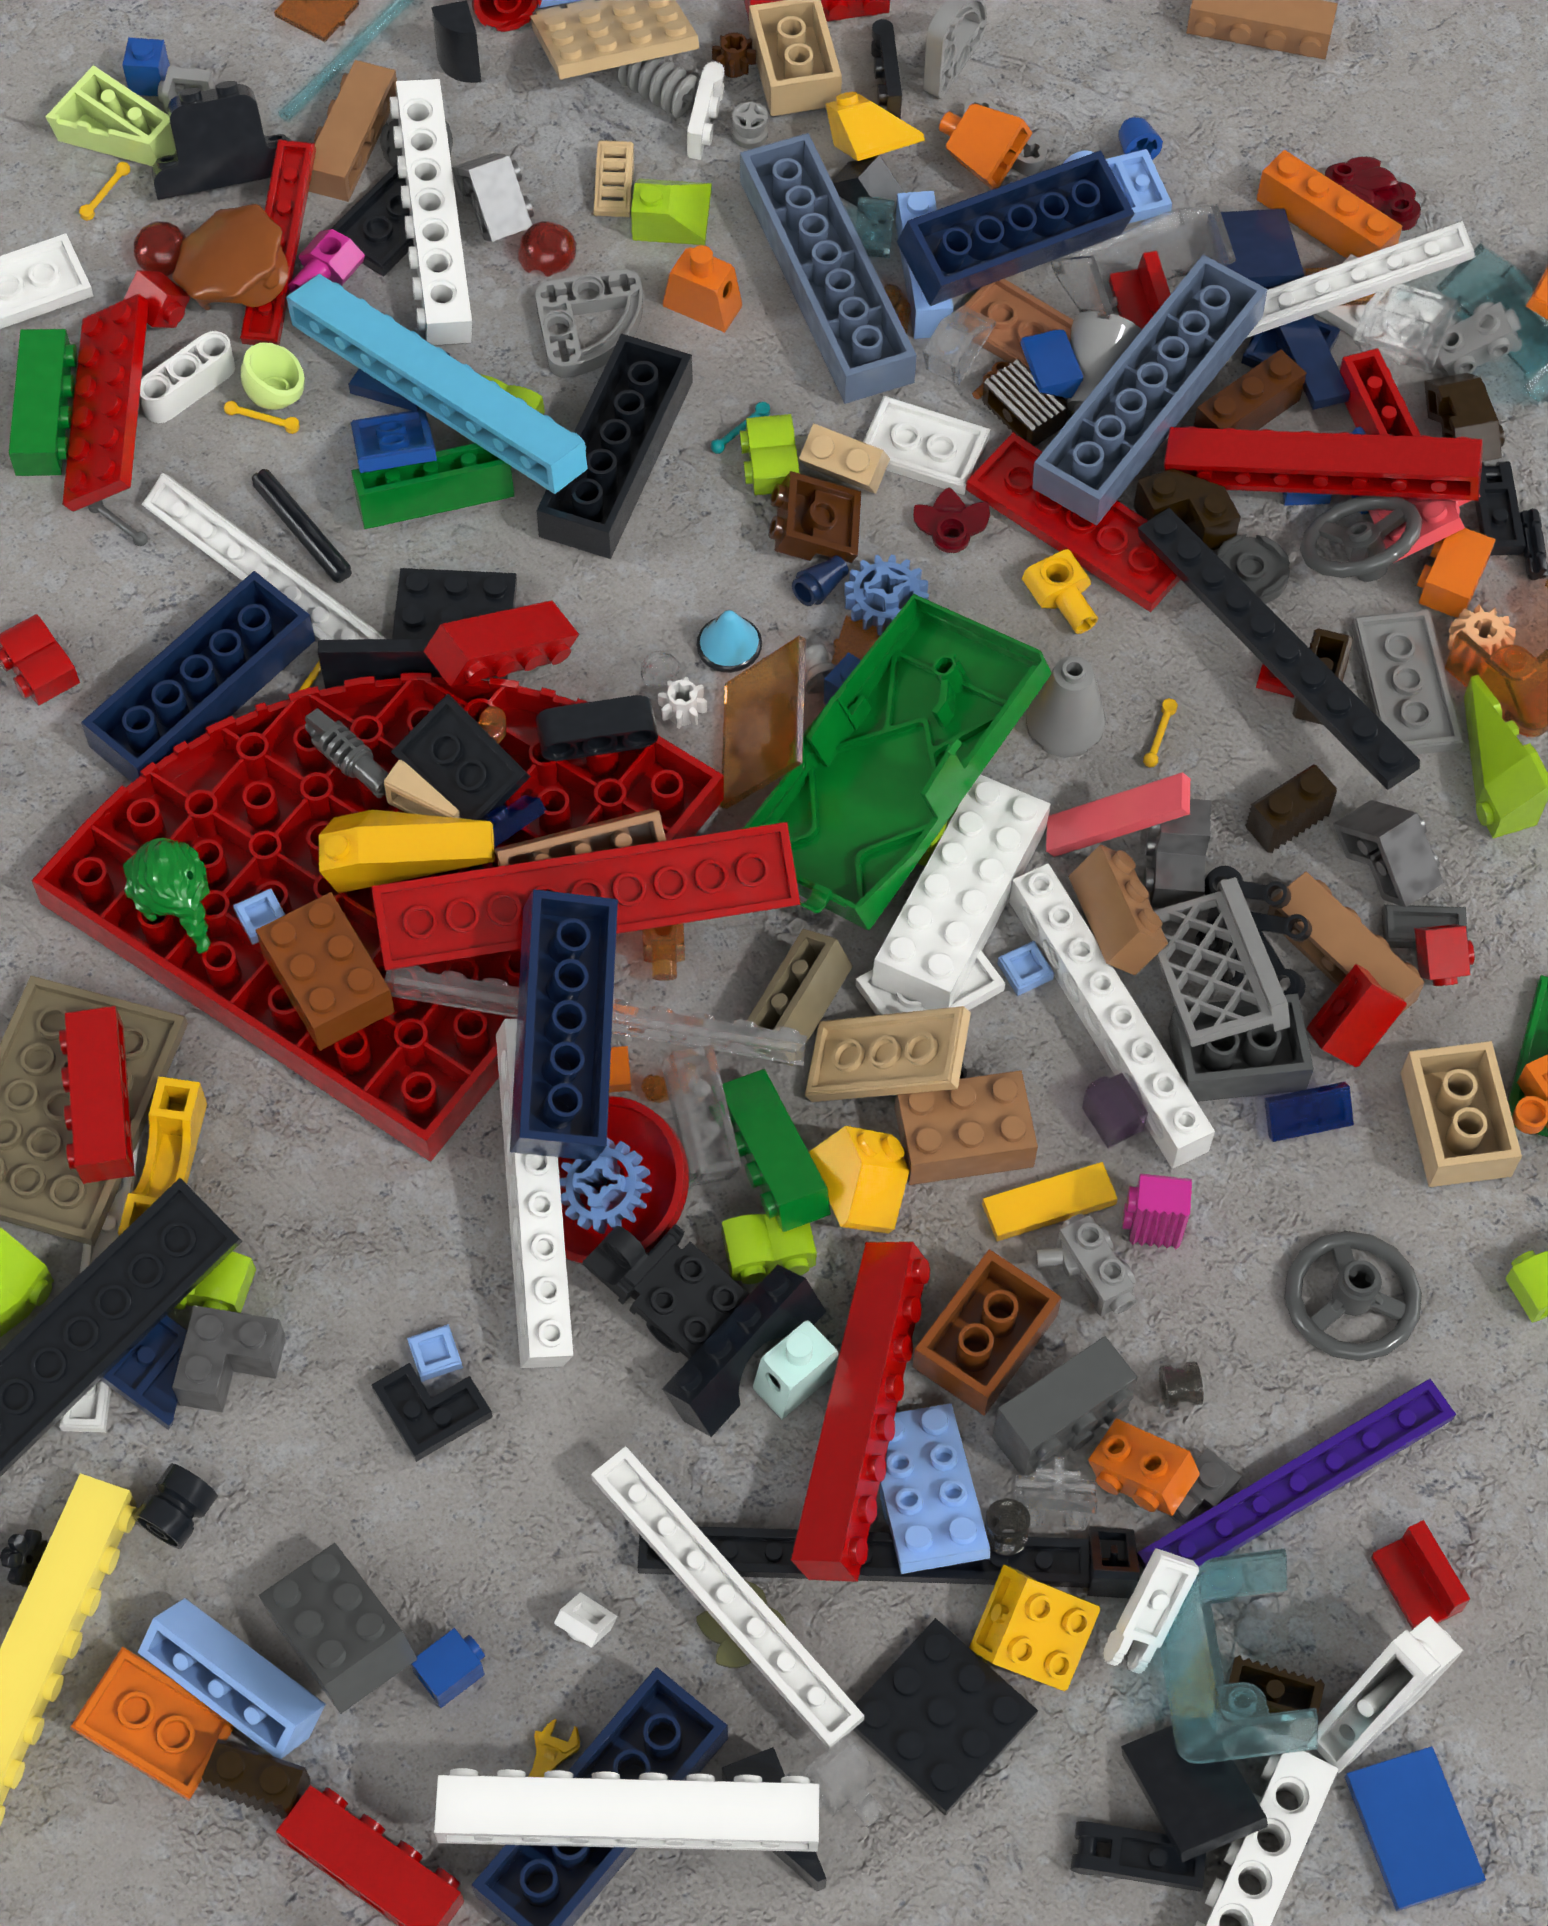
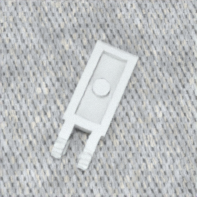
M707 62L705 67H703L687 129V157L701 160L704 146H710L712 142L713 124H710L711 118L717 119L720 101L724 95V67L720 62Z
M1155 1548L1116 1625L1117 1629L1110 1633L1108 1642L1105 1643L1103 1652L1104 1662L1118 1666L1124 1659V1655L1127 1654L1133 1640H1135L1127 1656L1128 1670L1138 1674L1145 1671L1157 1647L1161 1648L1199 1573V1567L1194 1561Z

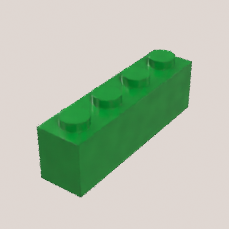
M66 329L20 330L9 443V457L16 476L62 475L63 460H68L69 440L68 437H65L66 429H71L72 410L68 406V399L74 398L75 382L73 375H71V367H77L78 355L76 345L70 344Z
M474 443L437 451V461L360 473L358 468L351 470L362 523L364 529L515 497L511 466Z
M765 1068L717 1085L720 1103L715 1104V1111L723 1129L730 1127L732 1131L730 1134L732 1147L738 1158L744 1156L747 1161L745 1170L753 1188L760 1186L763 1194H760V1199L769 1219L775 1217L782 1232H786L831 1215L827 1186Z

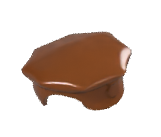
M257 204L220 209L182 241L179 258L172 278L205 310H210V303L213 302L239 303L249 307L265 305L280 294L288 278V264L280 245L282 238L281 227Z

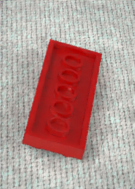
M139 293L82 319L62 505L73 512L131 488L149 301Z
M1012 433L966 481V490L983 502H988L989 506L1057 551L1069 549L1081 567L1151 613L1180 581V578L1139 537L1138 527L1148 520L1119 501H1116L1096 526L1032 488L1034 462L1042 454V451L1020 436Z

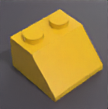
M844 1126L809 1151L827 1186L829 1202L840 1227L887 1234L895 1229L910 1170L903 1157L905 1154L903 1146L893 1134Z

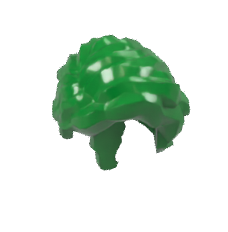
M157 838L142 844L137 852L123 865L127 879L124 889L126 897L132 899L136 909L143 913L150 921L157 919L156 914L159 916L168 914L178 917L187 935L196 943V951L199 954L206 952L211 942L206 934L208 924L204 920L205 909L201 901L210 893L207 882L206 867L199 859L197 851L184 842L167 838Z

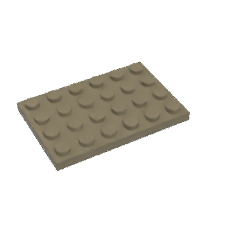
M30 976L0 1043L1 1221L95 1246L123 1179L116 1178L83 1184L77 1170L69 1168L66 1146L73 1143L72 1131H68L66 1128L64 1106L71 1105L70 1092L66 1093L64 1091L61 1074L62 1068L68 1067L67 1055L62 1054L59 1041V1030L66 1029L65 1013L116 1006L124 1024L133 1153L149 1118L148 1114L158 1076L166 1077L187 1028L188 1022L185 1016Z

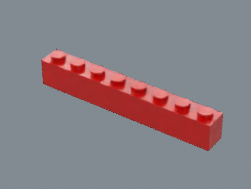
M1193 426L1170 427L1164 467L1165 471L1176 469L1224 486L1226 490L1478 501L1482 471L1483 439L1430 437L1427 435H1367L1348 432H1289L1270 429H1211Z
M914 1242L865 1243L791 1561L808 1580L858 1582L861 1565L865 1564L867 1560V1538L870 1525L877 1516L876 1498L879 1484L886 1475V1453L889 1441H892L895 1435L894 1417L898 1401L902 1399L904 1394L903 1377L906 1364L911 1360L913 1354L912 1337L915 1323L919 1322L921 1318L922 1308L920 1301L924 1284L928 1283L930 1277L929 1262Z

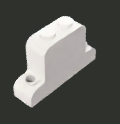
M1431 1616L1427 1617L1412 1631L1405 1630L1389 1644L1306 1740L1329 1764L1339 1768L1337 1772L1340 1773L1375 1738L1408 1711L1464 1650Z

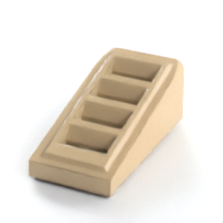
M598 142L594 216L630 217L634 174V144L632 142ZM605 171H625V172H605ZM604 185H624V187H620V186H604ZM603 197L623 198V201L603 200Z
M398 760L385 778L384 786L388 804L406 813L460 818L459 810L404 761Z

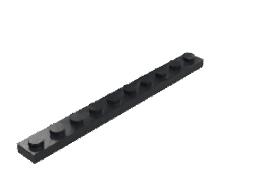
M1167 508L1138 527L1139 537L1387 790L1420 769V759L1170 508Z
M697 1526L741 1577L807 1579L791 1561L798 1530ZM869 1532L867 1538L868 1556L865 1564L861 1565L858 1581L995 1585L1004 1564L1051 1587L1088 1588L1090 1583L1089 1539L987 1536L990 1546L989 1559L901 1574L891 1533ZM639 1534L638 1573L675 1575Z

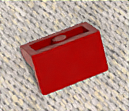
M1157 251L1143 253L1137 269L1111 273L1109 276V284L1119 316L1132 321L1141 329L1145 327L1171 295Z
M1355 964L1306 1029L1322 1050L1354 1067H1359L1405 1009L1407 1003L1403 998L1381 987L1367 969Z
M1424 1520L1408 1527L1401 1539L1374 1551L1371 1556L1374 1565L1412 1630L1429 1616L1438 1624L1462 1612L1470 1601L1469 1595Z

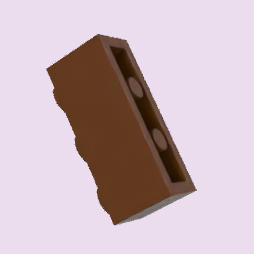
M1280 349L1199 405L1196 410L1193 427L1259 430L1300 401L1307 373Z

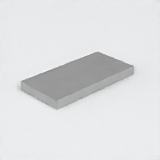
M1430 609L1353 617L1351 626L1372 712L1415 755L1461 750L1464 741Z

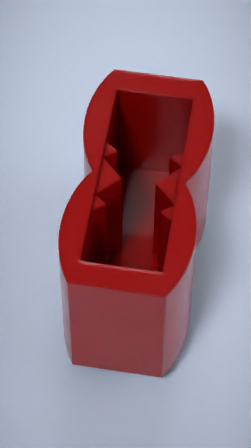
M38 614L0 633V664L6 672L12 669L17 675L13 680L25 699L31 696L39 706L80 683L73 663Z

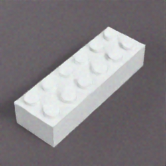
M980 774L960 802L874 959L871 985L896 996L897 993L902 994L909 1001L921 1002V1007L928 1010L950 1008L965 984L980 950H983L1010 899L1012 879L1023 874L1046 831L1050 803Z

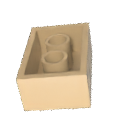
M783 0L749 6V37L752 39V48L756 50V63L770 116L826 108V103L836 101V96L841 94L842 75L821 0Z
M1492 1041L1409 1051L1401 1070V1077L1428 1186L1436 1187L1512 1177L1522 1158Z

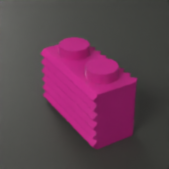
M1140 1174L1137 1187L1129 1186L1127 1203L1124 1204L1122 1229H1130L1129 1241L1132 1245L1138 1242L1141 1246L1147 1243L1151 1247L1155 1243L1158 1248L1162 1245L1166 1248L1172 1245L1175 1250L1180 1247L1190 1216L1192 1179Z

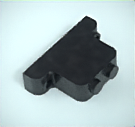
M225 81L218 83L215 89L201 91L200 88L184 89L179 92V96L171 99L167 108L176 152L173 155L158 158L152 167V178L157 200L271 178L278 139L292 140L284 134L264 135L255 95L251 88L246 85L237 84L236 81Z

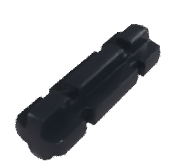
M1537 509L1523 510L1520 512L1525 540L1523 553L1526 559V573L1530 580L1544 579L1548 576V563L1546 562L1544 536L1541 529V516Z

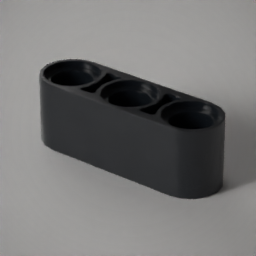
M642 695L545 709L536 716L541 754L543 758L550 761H563L642 749L654 744L658 739L652 702L650 698Z

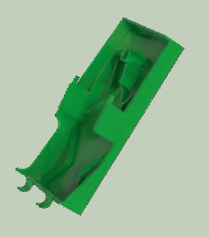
M916 594L911 596L792 747L794 754L790 769L742 828L787 822L799 895L808 899L803 903L800 902V906L813 913H819L825 908L870 931L1051 676L1052 672L1041 650Z

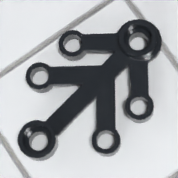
M1219 866L1210 871L1205 878V895L1218 892L1217 885L1221 880L1236 877L1245 899L1266 901L1277 909L1287 906L1291 900L1290 889L1283 883L1273 881L1263 885L1246 882L1243 880L1242 875L1230 866ZM1282 889V898L1278 901H1272L1271 895L1273 891ZM1217 907L1209 909L1207 923L1213 925L1220 914ZM1251 912L1279 982L1283 978L1290 979V986L1287 990L1283 991L1284 994H1298L1300 1000L1306 988L1304 979L1294 970L1285 969L1262 931L1287 935L1294 941L1300 942L1306 940L1311 935L1312 925L1310 921L1300 914H1294L1285 918ZM1302 921L1304 923L1302 932L1293 934V925ZM1201 931L1197 933L1195 938L1197 946L1201 944L1206 933ZM1215 937L1214 944L1208 950L1216 953L1219 952L1223 946V939ZM1231 942L1229 943L1228 951L1232 946ZM1235 971V976L1231 980L1225 981L1223 975L1220 981L1238 986L1242 982L1244 974Z

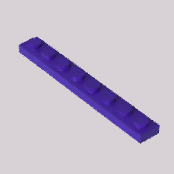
M1430 1378L1137 1552L1138 1562L1145 1570L1155 1548L1194 1561L1199 1567L1200 1572L1454 1419L1456 1413Z

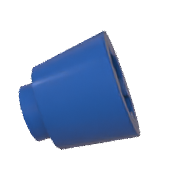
M1132 117L1125 120L1118 132V138L1124 154L1147 149L1153 160L1162 149L1163 141L1161 137L1143 118Z

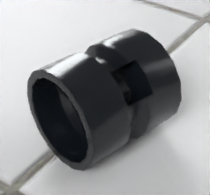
M171 1463L155 1484L159 1494L149 1495L133 1517L156 1538L174 1548L181 1549L193 1533L194 1522L192 1518L204 1517L218 1495L201 1478L187 1469Z

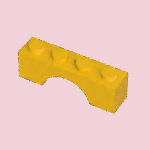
M158 1076L148 1114L149 1141L145 1165L136 1189L127 1195L118 1230L119 1236L179 1178L186 1184L188 1183L207 1107V1101L200 1082Z

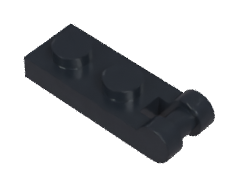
M880 19L872 25V37L874 40L871 43L875 79L881 78L882 84H877L878 106H885L886 111L901 119L902 90L894 27L890 21Z
M1505 461L1497 462L1495 466H1484L1482 462L1480 497L1478 501L1475 500L1480 534L1496 539L1490 556L1521 555L1525 548V540L1511 463ZM1487 481H1496L1495 483H1487Z
M1088 1821L1076 1822L1074 1837L1079 1841L1077 1854L1072 1855L1071 1871L1083 1875H1102L1201 1892L1206 1853L1182 1862L1167 1834ZM1098 1842L1111 1844L1109 1858L1096 1856Z

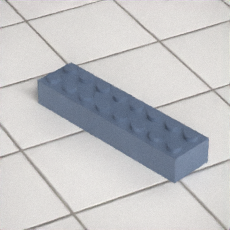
M809 133L740 152V183L844 404L915 383L917 355Z
M1203 254L1034 462L1032 488L1097 526L1168 437L1170 427H1176L1261 320L1268 289Z

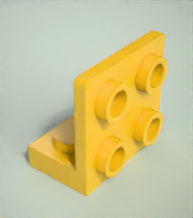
M1003 1564L969 1648L994 1665L1066 1691L1095 1625L1100 1607L1041 1583L1023 1572Z

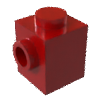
M137 270L123 300L139 293L149 301L147 323L151 327L176 328L185 315V308L191 297L162 272Z
M1447 924L1414 928L1418 972L1421 978L1432 980L1433 986H1447L1458 984L1457 977L1471 975L1470 965L1474 964L1475 953L1472 942L1467 940L1466 926Z

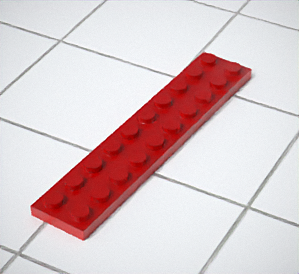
M787 822L371 886L384 971L520 950L523 908L533 889L618 899L616 934L801 905Z

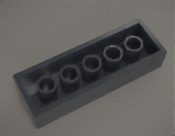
M625 334L620 335L574 431L585 442L588 469L556 494L546 489L536 510L539 537L608 559L612 558L693 383L691 354Z

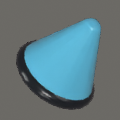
M726 610L703 626L698 634L696 647L701 660L708 667L716 671L732 673L746 669L756 661L762 650V637L758 628L752 622L739 616L732 610Z

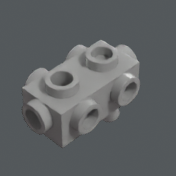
M1486 302L1474 309L1473 316L1461 322L1459 320H1450L1443 323L1439 328V333L1431 336L1435 347L1429 349V353L1436 368L1439 370L1444 367L1450 376L1471 373L1476 367L1494 358H1501L1510 351L1518 352L1522 347V340L1518 337L1516 331L1522 327L1513 308L1506 311L1501 302L1497 304Z
M1078 1214L1064 1222L1059 1231L1057 1248L1035 1251L1037 1267L1063 1265V1271L1068 1277L1075 1275L1100 1317L1111 1311L1114 1314H1120L1136 1303L1137 1300L1132 1294L1133 1284H1135L1132 1270L1125 1261L1117 1259L1111 1249L1113 1248V1243L1107 1230L1102 1225L1095 1224L1090 1215L1084 1217L1083 1214Z

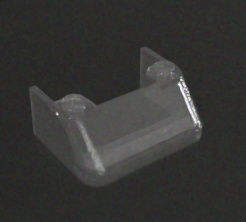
M1218 204L1179 208L1159 214L1125 228L1122 234L1117 237L1050 261L1054 275L1080 313L1099 311L1097 318L1104 319L1109 317L1110 314H1114L1112 308L1118 305L1117 298L1113 296L1109 284L1110 274L1137 269L1142 254L1145 252H1158L1166 281L1175 277L1186 276L1203 254L1220 264H1231L1236 262V258Z

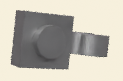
M1208 1448L1195 1461L1200 1472L1199 1477L1174 1515L1170 1516L1180 1526L1184 1525L1201 1505L1209 1510L1221 1503L1242 1477Z

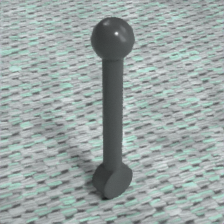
M102 500L88 505L90 512L101 513L131 536L135 545L144 546L148 542V536L144 532H137L104 507Z

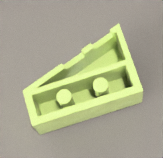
M94 65L45 116L57 140L67 144L153 166L158 158L173 155L176 152L169 116Z

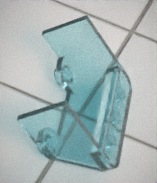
M1480 243L1474 249L1475 258L1460 263L1436 288L1458 304L1454 310L1463 320L1473 316L1474 309L1486 302L1494 304L1501 302L1506 311L1513 308L1522 327L1516 331L1518 337L1522 340V347L1516 353L1510 351L1508 355L1525 373L1523 375L1527 381L1523 386L1525 391L1537 402H1540L1542 399L1548 402V320L1526 307L1536 286L1518 267Z
M1285 1548L1215 1557L1199 1566V1573L1161 1648H1159L1175 1747L1178 1754L1190 1763L1204 1764L1318 1749V1715L1316 1708L1269 1714L1266 1697L1257 1686L1246 1682L1225 1684L1211 1604L1228 1602L1236 1597L1287 1591V1555Z

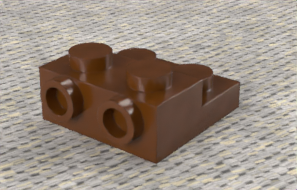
M790 471L782 484L775 486L771 496V506L777 507V516H774L771 521L768 536L770 539L775 540V551L811 561L816 553L831 558L839 556L844 561L852 563L858 556L861 491Z

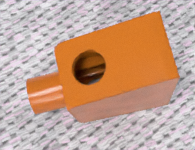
M975 103L968 107L963 117L950 111L947 112L939 124V131L950 136L945 147L958 163L991 190L1000 187L1033 133L1026 122L1020 117Z
M699 245L694 248H686L669 274L663 306L725 333L742 308L735 268L730 263L713 257L712 250L707 246Z

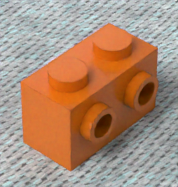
M1464 528L1436 542L1430 554V557L1435 558L1433 566L1425 564L1417 583L1418 587L1423 588L1418 603L1458 618L1464 608L1467 609L1496 539Z
M1117 1418L1088 1459L1097 1477L1095 1479L1096 1483L1106 1492L1113 1495H1118L1119 1492L1123 1493L1149 1512H1155L1157 1509L1170 1516L1174 1515L1200 1475L1189 1450Z

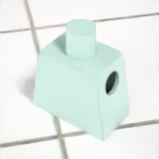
M809 1320L804 1321L761 1358L753 1390L782 1420L835 1375L839 1353ZM777 1380L780 1384L781 1389L778 1388L773 1382Z

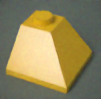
M857 92L839 94L836 96V101L825 104L834 146L856 161L925 141L924 133L864 96L857 94Z

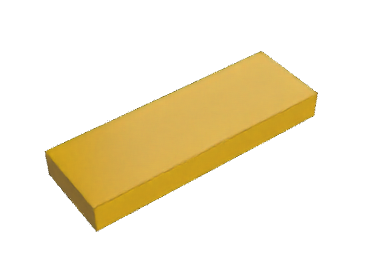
M1103 1162L983 1198L982 1206L996 1242L1068 1220L1078 1214L1085 1215L1117 1204L1118 1198Z

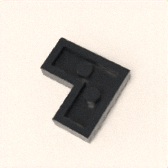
M408 1363L371 1385L373 1392L416 1462L493 1417L491 1409L470 1376L431 1398L415 1370Z

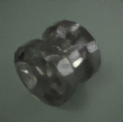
M1196 1361L1186 1362L1183 1367L1173 1368L1169 1364L1160 1366L1159 1382L1166 1409L1177 1408L1180 1403L1189 1402L1193 1406L1203 1404V1383Z
M1005 1498L997 1500L990 1505L986 1511L985 1531L991 1551L999 1555L1010 1556L1024 1549L1028 1540L1031 1517L1023 1503L1015 1499ZM1005 1529H1013L1014 1533H1003L1002 1531Z

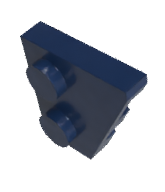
M166 1315L101 1381L169 1430L173 1425L178 1401L172 1387L187 1330Z

